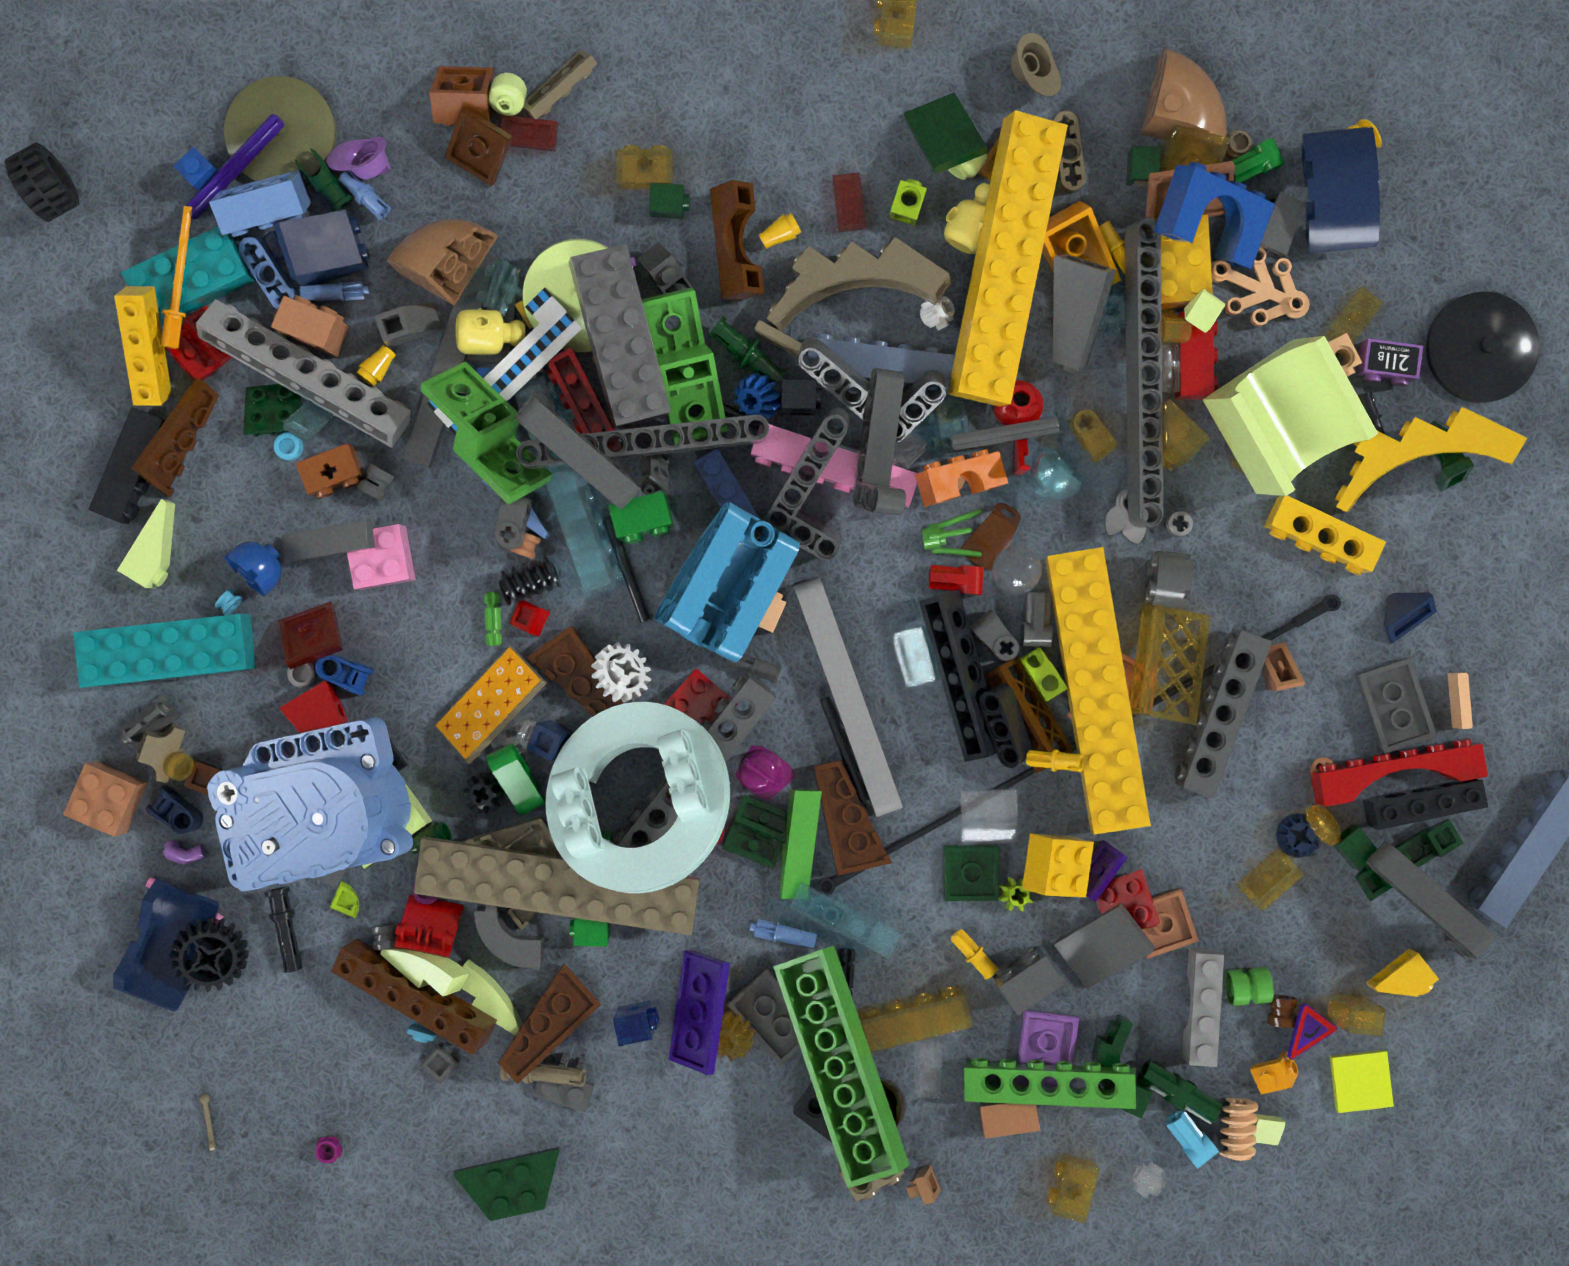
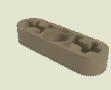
M1062 111L1056 115L1053 121L1061 123L1062 119H1066L1067 123H1072L1068 129V138L1065 139L1064 146H1072L1076 151V157L1068 160L1061 156L1058 171L1059 184L1063 191L1076 193L1083 187L1086 181L1079 123L1074 113ZM1078 163V166L1073 168V175L1076 178L1079 177V180L1075 186H1072L1071 182H1066L1065 180L1070 175L1069 167L1064 169L1063 166H1072Z

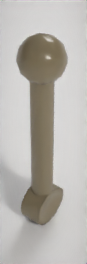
M201 1094L199 1102L203 1105L209 1150L211 1152L217 1148L208 1106L210 1096L208 1094Z

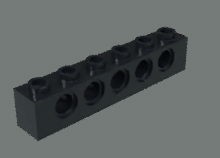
M960 590L920 600V607L964 761L988 758L996 754L979 704L980 696L988 691Z

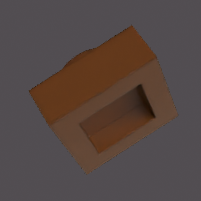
M193 760L184 787L208 795L207 788L210 780L215 774L223 771V769L200 760Z

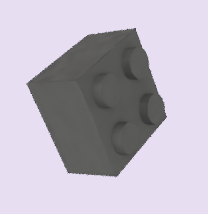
M1032 946L1024 949L1018 954V960L1012 964L1009 962L1003 963L998 967L996 974L992 976L1017 1016L1065 985L1038 946L1034 949Z

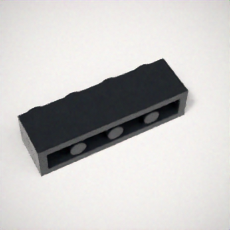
M131 407L88 510L123 524H129L130 521L137 517L139 512L137 504L141 495L146 494L150 483L131 469V467L165 420Z

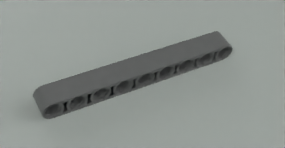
M748 415L581 435L592 442L610 460L757 444L766 438L769 432V424L761 415ZM751 423L761 424L763 434L760 436L751 435L748 430V426ZM723 426H731L735 429L736 435L732 439H725L721 436L720 429ZM696 429L705 430L708 435L707 440L702 443L694 441L692 438L693 431ZM669 432H675L679 435L680 441L674 446H669L664 442V436ZM641 435L650 437L652 441L651 445L646 449L637 447L635 443L636 439ZM618 438L623 442V448L619 452H612L607 448V444L611 439ZM539 439L522 442L516 451L519 462L528 469L568 465L561 458L556 459L552 457L551 450ZM528 448H535L538 451L537 458L532 462H527L523 459V453Z

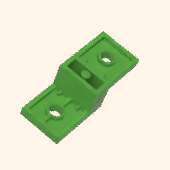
M687 288L642 299L671 410L667 414L668 423L677 424L725 418L714 354L704 341L695 290ZM672 315L678 316V325L673 329H667L665 327L666 319ZM692 405H701L702 411L698 416L690 417L688 415L689 408ZM723 426L720 429V433L728 431L727 426ZM696 429L692 433L694 440L708 437L707 432L703 429ZM670 432L674 445L678 444L680 441L679 435L675 432Z
M466 361L422 382L420 391L457 426L453 450L508 505L551 481L552 473L547 468L528 469L519 462L516 451L521 443L515 438L519 425L515 418L517 411ZM455 392L466 393L468 396H459ZM527 449L523 453V459L527 462H532L536 459ZM506 469L517 470L518 473L512 474L507 472Z

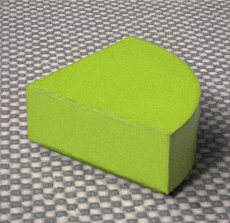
M343 881L340 882L330 908L356 918L359 912V901L357 903L358 897L355 891H352L353 889L350 885Z

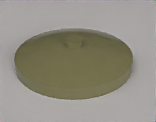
M286 76L263 78L244 88L233 100L225 119L224 138L230 157L271 114L279 116L285 125L242 172L253 181L299 170L295 160H298L310 176L318 175L321 170L320 163L310 148L314 149L327 164V156L335 148L337 140L335 118L326 100L309 84ZM303 175L304 180H305V183H307L308 180H307V179L305 178V176Z

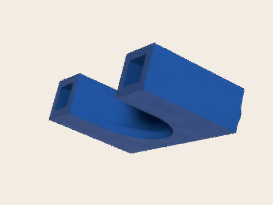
M1190 162L1189 166L1177 165L1153 232L1174 241L1192 243L1205 208L1217 197L1224 207L1225 225L1213 258L1225 261L1234 267L1252 269L1275 204L1266 200V195L1261 192L1245 190V184L1236 181H1226L1227 176L1212 171L1210 173L1207 172V167L1200 163Z

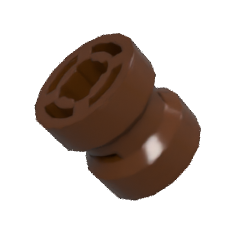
M1274 994L1273 1002L1268 1003L1272 1011L1267 1014V1024L1282 1028H1294L1296 1017L1291 1013H1294V1009L1297 1008L1298 999L1289 995Z

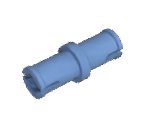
M350 170L341 174L339 183L355 196V201L359 205H364L378 220H382V217L385 218L389 214L391 207L374 193L375 189L370 184L366 185Z

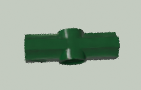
M1150 1059L1144 1063L1137 1078L1140 1083L1162 1095L1164 1100L1182 1111L1185 1109L1210 1125L1213 1121H1216L1223 1105L1220 1101L1198 1089V1086L1190 1080L1186 1081L1181 1078L1180 1074H1173Z

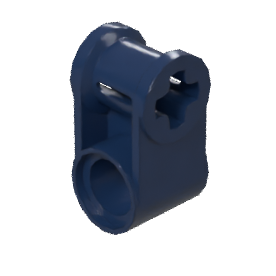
M166 785L161 786L159 789L161 793L152 804L147 805L145 808L148 814L178 834L196 831L203 823L202 813L186 801L182 795ZM184 814H187L190 818L188 827L183 823Z

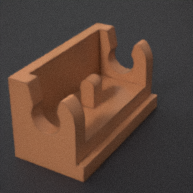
M1003 1103L980 1106L979 1108L982 1135L985 1139L1040 1131L1036 1105Z

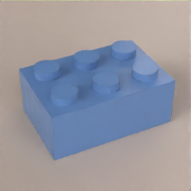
M295 170L220 190L209 203L221 234L231 233L232 237L249 232L248 228L258 226L259 229H266L274 226L273 224L277 220L285 219L288 221L302 218V214L307 212L306 209L312 203V199L302 172Z

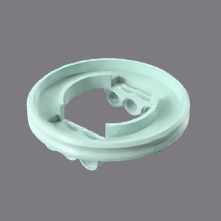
M631 702L617 705L598 713L582 724L571 735L559 752L552 767L546 791L548 827L553 842L562 858L578 875L600 887L623 893H647L664 889L684 879L697 869L718 842L725 826L730 804V781L727 766L712 736L698 722L681 711L667 705L652 702ZM640 747L659 749L660 755L664 760L662 765L670 786L669 792L678 817L672 827L655 842L637 848L619 847L611 841L602 838L589 781L596 784L604 768L623 752Z

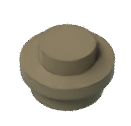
M1235 130L1227 135L1224 149L1230 157L1237 158L1250 152L1252 139L1247 132Z

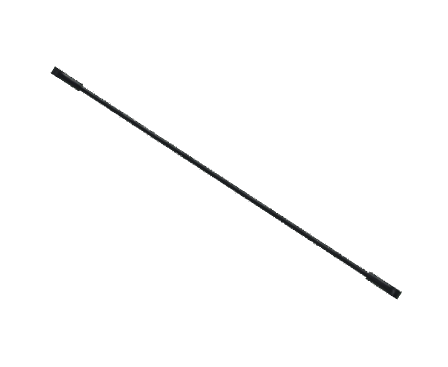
M1327 595L1319 604L1292 618L1293 621L1262 638L1271 641L1294 627L1299 628L1327 611H1336L1341 606V600L1337 595ZM1329 598H1333L1336 601V605L1333 608L1327 605ZM1243 653L1238 654L1235 660L1243 657ZM1215 664L1137 707L1132 714V718L1213 673ZM1076 743L1070 745L1073 751L1077 750ZM1030 767L885 849L886 853L889 855L1036 773L1034 768ZM865 870L839 876L835 874L830 878L824 877L818 883L819 891L824 895H829L834 891L835 887ZM824 881H829L832 884L830 890L825 891L821 888Z

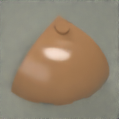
M1164 48L1159 56L1141 135L1221 154L1226 142L1227 121L1224 104L1216 85L1209 75L1193 60L1176 51Z
M461 219L438 220L410 233L392 251L387 262L403 277L455 306L498 236L489 229L471 221Z

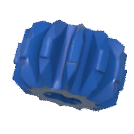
M753 373L749 377L746 376L738 383L739 386L734 390V393L738 396L734 402L738 403L741 407L739 412H745L746 416L761 415L765 419L775 415L776 409L782 404L778 400L781 392L776 391L774 388L777 382L770 383L769 375L761 376L759 373Z

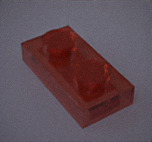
M502 115L501 129L513 136L510 147L556 152L559 126L557 121Z

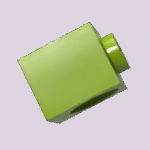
M913 179L900 180L889 218L915 226L927 188L922 187V183ZM909 195L915 199L916 203L913 206H906L902 203L901 198Z

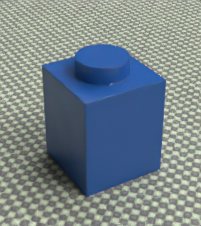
M194 147L173 166L197 190H200L218 171Z

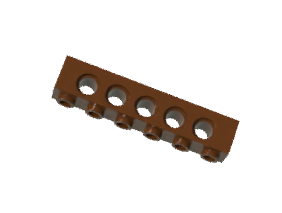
M358 938L340 949L331 970L332 973L472 1055L488 1042L497 1019L454 994L442 996L430 985L418 988L380 954L379 950H373L372 946Z

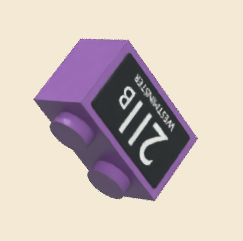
M1368 338L1359 343L1358 355L1362 363L1356 366L1355 376L1364 377L1363 381L1379 383L1381 379L1391 380V385L1408 386V383L1419 379L1423 346Z

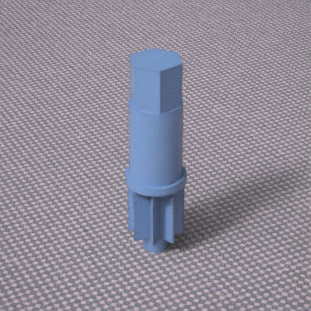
M362 281L300 286L301 297L311 302L363 300L365 294H370L369 286H364Z
M758 919L757 923L751 922L750 931H754V937L772 940L773 942L779 941L814 948L817 934L780 925L778 922Z

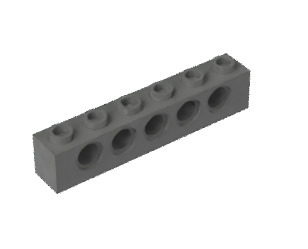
M1232 628L1231 633L1226 635L1223 643L1224 653L1214 666V680L1212 685L1207 687L1204 694V707L1202 711L1198 712L1194 721V726L1196 727L1194 734L1186 742L1184 761L1178 765L1175 772V779H1177L1175 784L1214 799L1272 641ZM1243 653L1245 661L1242 666L1237 667L1235 659L1238 654ZM1233 679L1235 688L1232 692L1227 693L1226 683ZM1223 705L1225 707V715L1217 719L1216 710ZM1214 731L1216 739L1214 743L1207 745L1206 737L1210 732ZM1205 758V768L1198 771L1196 768L1198 760Z

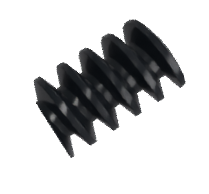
M546 555L543 556V565L540 566L534 559L532 560V569H529L523 563L521 573L515 567H512V576L509 577L503 570L501 571V580H499L501 593L508 606L512 603V597L516 602H521L522 593L528 599L532 598L533 590L538 595H541L543 593V585L548 591L553 590V582L558 587H561L556 568Z

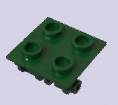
M281 384L246 387L243 434L258 437L263 434L275 435V432H278L280 435L284 431L299 433L300 430L305 429L304 419H300L301 396Z

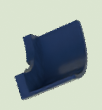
M1363 127L1303 134L1301 158L1305 187H1308V201H1310L1306 202L1305 235L1308 253L1376 247L1379 243L1380 190L1377 149L1373 128Z
M156 878L142 899L141 912L136 926L141 929L137 942H130L120 964L113 973V989L170 1011H177L193 982L185 986L184 980L186 977L177 978L176 973L178 969H171L173 959H170L169 954L171 950H174L171 947L172 942L178 939L177 933L180 930L186 931L185 927L189 922L196 926L197 919L201 918L206 924L208 918L212 916L215 923L219 903ZM193 942L187 947V955L190 961L197 954Z

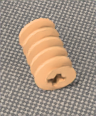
M1226 1098L1225 1100L1230 1102V1105L1222 1106V1110L1230 1114L1227 1117H1222L1221 1121L1229 1124V1127L1221 1128L1220 1132L1228 1135V1138L1221 1139L1220 1144L1227 1146L1228 1149L1220 1150L1219 1155L1239 1161L1250 1160L1256 1153V1149L1253 1147L1256 1144V1137L1253 1134L1257 1132V1127L1253 1123L1258 1120V1116L1254 1113L1258 1110V1104L1253 1100L1245 1098Z

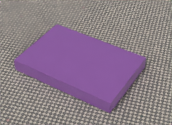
M1034 1010L1024 1011L1017 1063L1027 1064L1028 1060H1042L1044 1064L1055 1065L1057 1061H1069L1073 1065L1079 1017ZM1018 1075L1014 1078L1019 1086H1027L1029 1084V1080L1023 1075ZM1051 1076L1042 1079L1044 1085L1050 1088L1058 1084L1056 1079Z

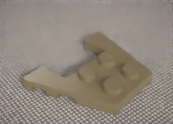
M542 816L460 841L562 857L553 842L548 824ZM507 908L508 914L521 930L526 928L530 919L536 913Z

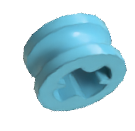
M228 589L217 600L215 607L223 609L224 615H230L243 601V597L241 595L236 596L234 589Z

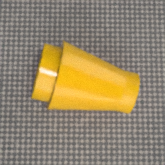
M783 213L766 230L761 232L759 236L767 249L771 246L796 239V235L802 231L792 213L786 216Z
M382 345L379 350L358 365L360 369L356 374L372 387H375L377 383L381 384L392 360L396 356L395 353L385 345Z

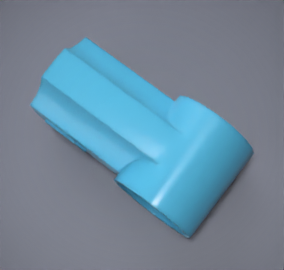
M1176 1111L1168 1117L1165 1125L1183 1146L1182 1150L1197 1169L1219 1153L1207 1135L1198 1129L1195 1122L1185 1111Z

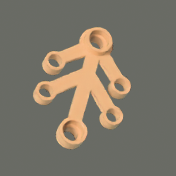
M1261 247L1258 250L1261 260H1255L1253 264L1259 281L1232 270L1230 264L1225 261L1215 260L1211 263L1212 282L1221 283L1227 280L1253 292V294L1246 297H1234L1226 302L1225 311L1231 316H1235L1243 309L1267 300L1280 304L1268 310L1257 309L1251 314V324L1255 327H1261L1269 320L1282 315L1292 319L1300 318L1309 309L1308 297L1303 292L1297 291L1290 275L1292 264L1286 258L1279 259L1272 267L1273 273L1279 276L1284 293L1274 288L1264 262L1267 254ZM1279 263H1283L1286 266L1285 272H1281L1278 269ZM1222 266L1225 270L1224 274H1218L1216 267ZM1293 300L1299 301V309L1292 306ZM1231 302L1238 304L1237 311H1233L1230 308ZM1257 313L1263 315V322L1256 320L1255 315Z

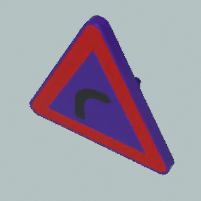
M1302 1003L1296 1017L1287 1057L1293 1060L1336 1032L1337 1026L1306 1003Z

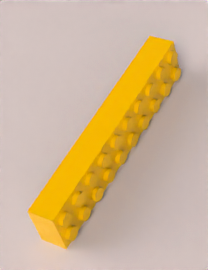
M1016 110L1003 118L982 222L983 226L979 235L947 393L949 395L995 406L1011 404L1068 127L1066 124Z
M1100 547L1047 556L1045 559L1065 683L1068 688L1067 695L1077 754H1083L1084 767L1080 773L1090 832L1092 834H1101L1151 826L1104 548Z

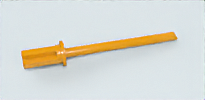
M190 206L183 207L170 310H162V314H165L161 346L171 349H178L182 318L186 317L185 313L179 312L192 215V207Z

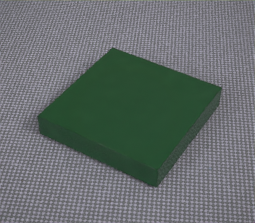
M998 844L943 845L944 901H1000L998 900L1000 896Z

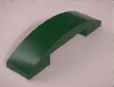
M1446 819L1418 832L1395 846V848L1419 868L1436 856L1443 857L1464 844L1451 820ZM1370 867L1365 870L1362 869L1355 876L1369 901L1376 899L1393 888Z

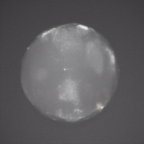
M1020 545L1008 546L1000 551L994 559L992 565L993 578L1003 591L1010 594H1024L1038 584L1042 574L1041 562L1032 549Z

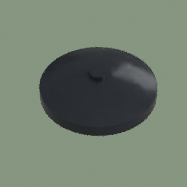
M1474 292L1455 299L1437 314L1427 335L1426 356L1434 378L1448 393L1468 402H1494L1514 394L1530 379L1539 357V336L1532 318L1519 303L1499 293Z

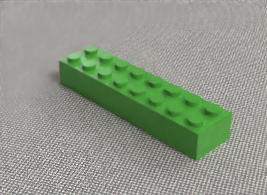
M835 947L824 948L774 966L847 1188L901 1172L909 1166V1162Z

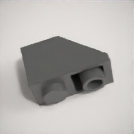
M659 242L637 258L662 294L693 288L672 255Z
M434 303L401 306L374 316L383 343L390 348L443 330Z

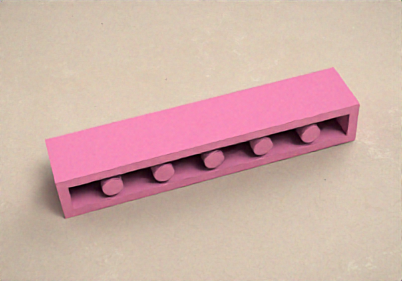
M761 424L759 426L757 436L763 434V427ZM769 424V432L762 442L753 445L751 456L756 458L755 463L770 467L771 463L782 466V472L790 474L811 438ZM824 442L815 444V448L819 452H827L829 450L828 445ZM838 447L816 483L823 485L825 480L834 483L833 488L845 493H849L850 489L854 490L859 454ZM892 465L890 486L905 491V507L908 508L917 485L915 475L918 473ZM811 466L801 467V471L804 474L813 475L815 473Z

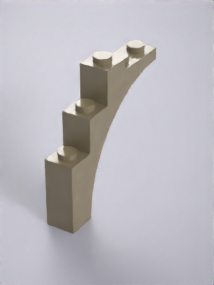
M896 237L890 244L884 245L879 253V259L851 242L847 248L844 247L838 253L836 262L833 263L808 246L794 260L792 269L797 279L792 280L788 284L785 295L781 300L771 306L767 320L773 328L782 332L796 316L811 305L833 294L868 287L897 289L917 295L935 305L952 282L947 271Z

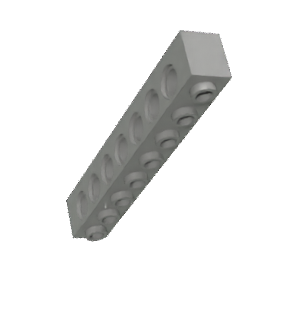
M215 299L196 322L198 338L393 448L410 423L411 410L402 402L391 400L384 396L376 387H369L363 384L355 375L342 372L326 359L321 360L311 354L306 347L293 344L277 331L272 332L265 328L257 319L244 316L230 304H223ZM237 329V331L230 332L228 330ZM253 343H262V345H259V346H255V345H252V344H253ZM280 356L286 357V359L279 360L276 358ZM303 370L311 371L308 374L301 373ZM333 384L335 387L328 388L325 385ZM350 398H358V399H360V400H359V401H356V402H353V401H350V400H348V399H350ZM377 411H380V412H383L384 414L378 416V415H375V414H373V413H374V412H377Z

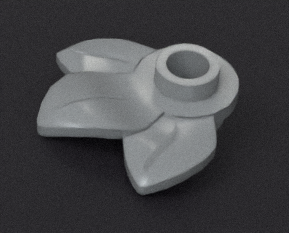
M1128 489L1118 494L1115 501L1116 506L1107 512L1105 529L1108 535L1122 531L1128 540L1138 544L1143 539L1146 528H1138L1130 523L1128 508L1124 504L1128 498ZM1146 509L1143 511L1145 521L1148 519V511Z

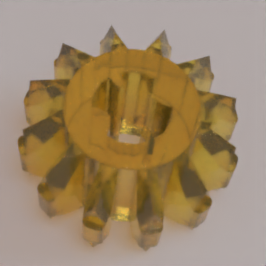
M731 1011L722 1015L717 1050L720 1053V1059L725 1057V1055H727L730 1061L735 1060L736 1057L741 1059L753 1046L754 1040L752 1038L755 1030L748 1028L750 1020L745 1022L741 1020V1013L736 1015V1017L733 1016Z

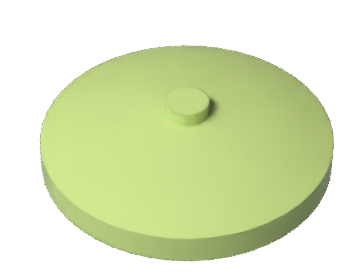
M568 239L549 246L533 261L524 281L523 304L528 320L533 328L540 323L525 306L544 288L549 291L582 328L562 348L563 350L572 348L574 352L592 351L568 263L572 256L608 248L592 240Z

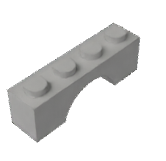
M1189 948L1187 978L1190 987V1013L1188 1023L1183 1031L1182 1058L1188 1065L1217 1067L1224 955L1216 949Z

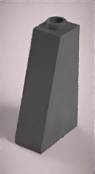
M1065 253L1056 255L1054 258L1053 362L1061 364V369L1077 372V370L1088 366L1116 269Z

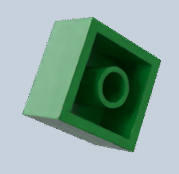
M664 491L634 498L623 510L615 504L608 505L616 537L621 541H625L628 545L644 541L643 536L651 533L654 538L670 534L669 529L675 527L668 498Z

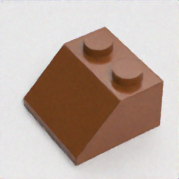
M438 66L429 92L433 123L454 126L461 109L465 107L490 122L493 108L489 103L488 94L494 78V67Z

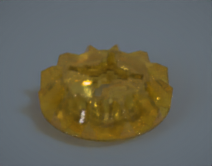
M1313 804L1306 809V820L1310 823V828L1315 832V836L1320 837L1323 843H1327L1330 846L1341 841L1339 824L1326 808Z

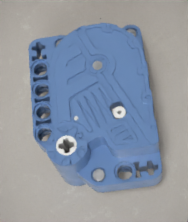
M365 718L257 743L250 750L243 765L220 771L214 775L208 784V797L212 804L211 806L215 811H218L215 817V824L228 878L234 887L240 891H249L279 883L280 885L308 877L311 879L326 876L350 867L391 860L411 850L413 838L405 829L410 819L411 802H409L404 778L392 765V747L387 726L381 718ZM368 729L369 734L362 735L361 730ZM342 733L345 736V742L342 739Z

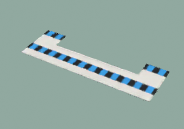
M546 288L541 290L525 306L540 324L483 378L506 401L517 393L582 329ZM430 400L427 405L456 436L457 426Z

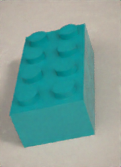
M219 226L188 240L179 312L188 314L213 302L215 299L218 300L256 281L239 254V245L236 238L232 237L231 233L222 235ZM178 245L121 272L127 286H155L161 326L164 325L165 314H162V310H170Z

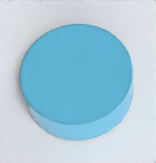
M285 432L275 439L274 451L281 459L295 460L303 452V442L296 434Z

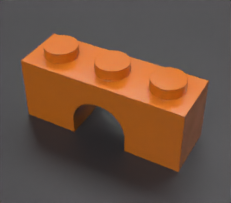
M988 449L972 453L971 459L965 460L964 455L949 459L947 465L941 466L940 461L923 466L925 471L916 474L915 477L924 507L959 497V477L964 478L968 482L972 495L1008 484L1000 452L989 454Z

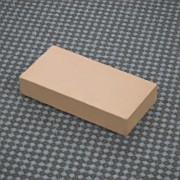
M1463 672L1447 673L1452 728L1470 729L1473 727L1468 674Z

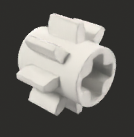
M942 296L935 305L928 301L921 304V319L930 328L936 326L938 330L949 326V322L954 320L955 308L948 297Z

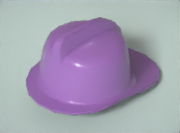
M383 137L346 141L335 147L327 156L326 161L331 169L350 170L364 180L389 173L391 170L388 157L384 151L387 142Z

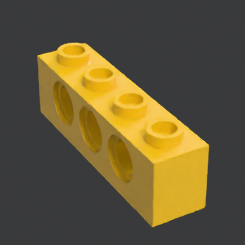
M126 286L115 294L114 298L133 405L161 406L171 396V385L165 348L161 346L162 330L155 286Z
M1289 496L1277 497L1264 527L1271 530L1270 535L1281 540H1285L1286 537L1296 541L1295 546L1307 552L1313 549L1321 553V559L1333 564L1336 561L1346 565L1345 570L1356 575L1373 572L1386 544V541ZM1295 518H1299L1303 523L1301 532H1297L1293 527ZM1321 529L1328 535V540L1325 544L1321 543L1318 538ZM1346 541L1351 543L1353 547L1350 556L1344 552Z

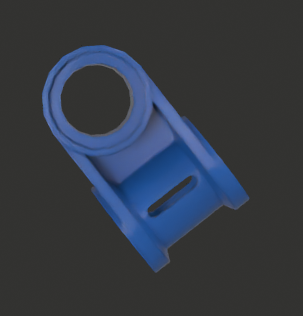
M339 655L323 656L316 663V673L319 677L361 696L365 693L363 688L369 674L374 672V669L366 665L350 661ZM329 660H333L337 664V671L333 675L329 674L325 668Z

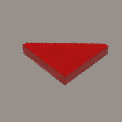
M1027 439L1014 441L1012 475H1023L1030 470L1031 466L1025 465L1024 461L1025 456L1029 455Z

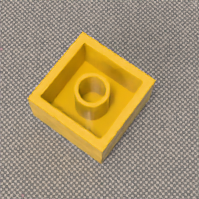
M1030 833L1022 889L1045 896L1086 897L1094 842L1072 836Z

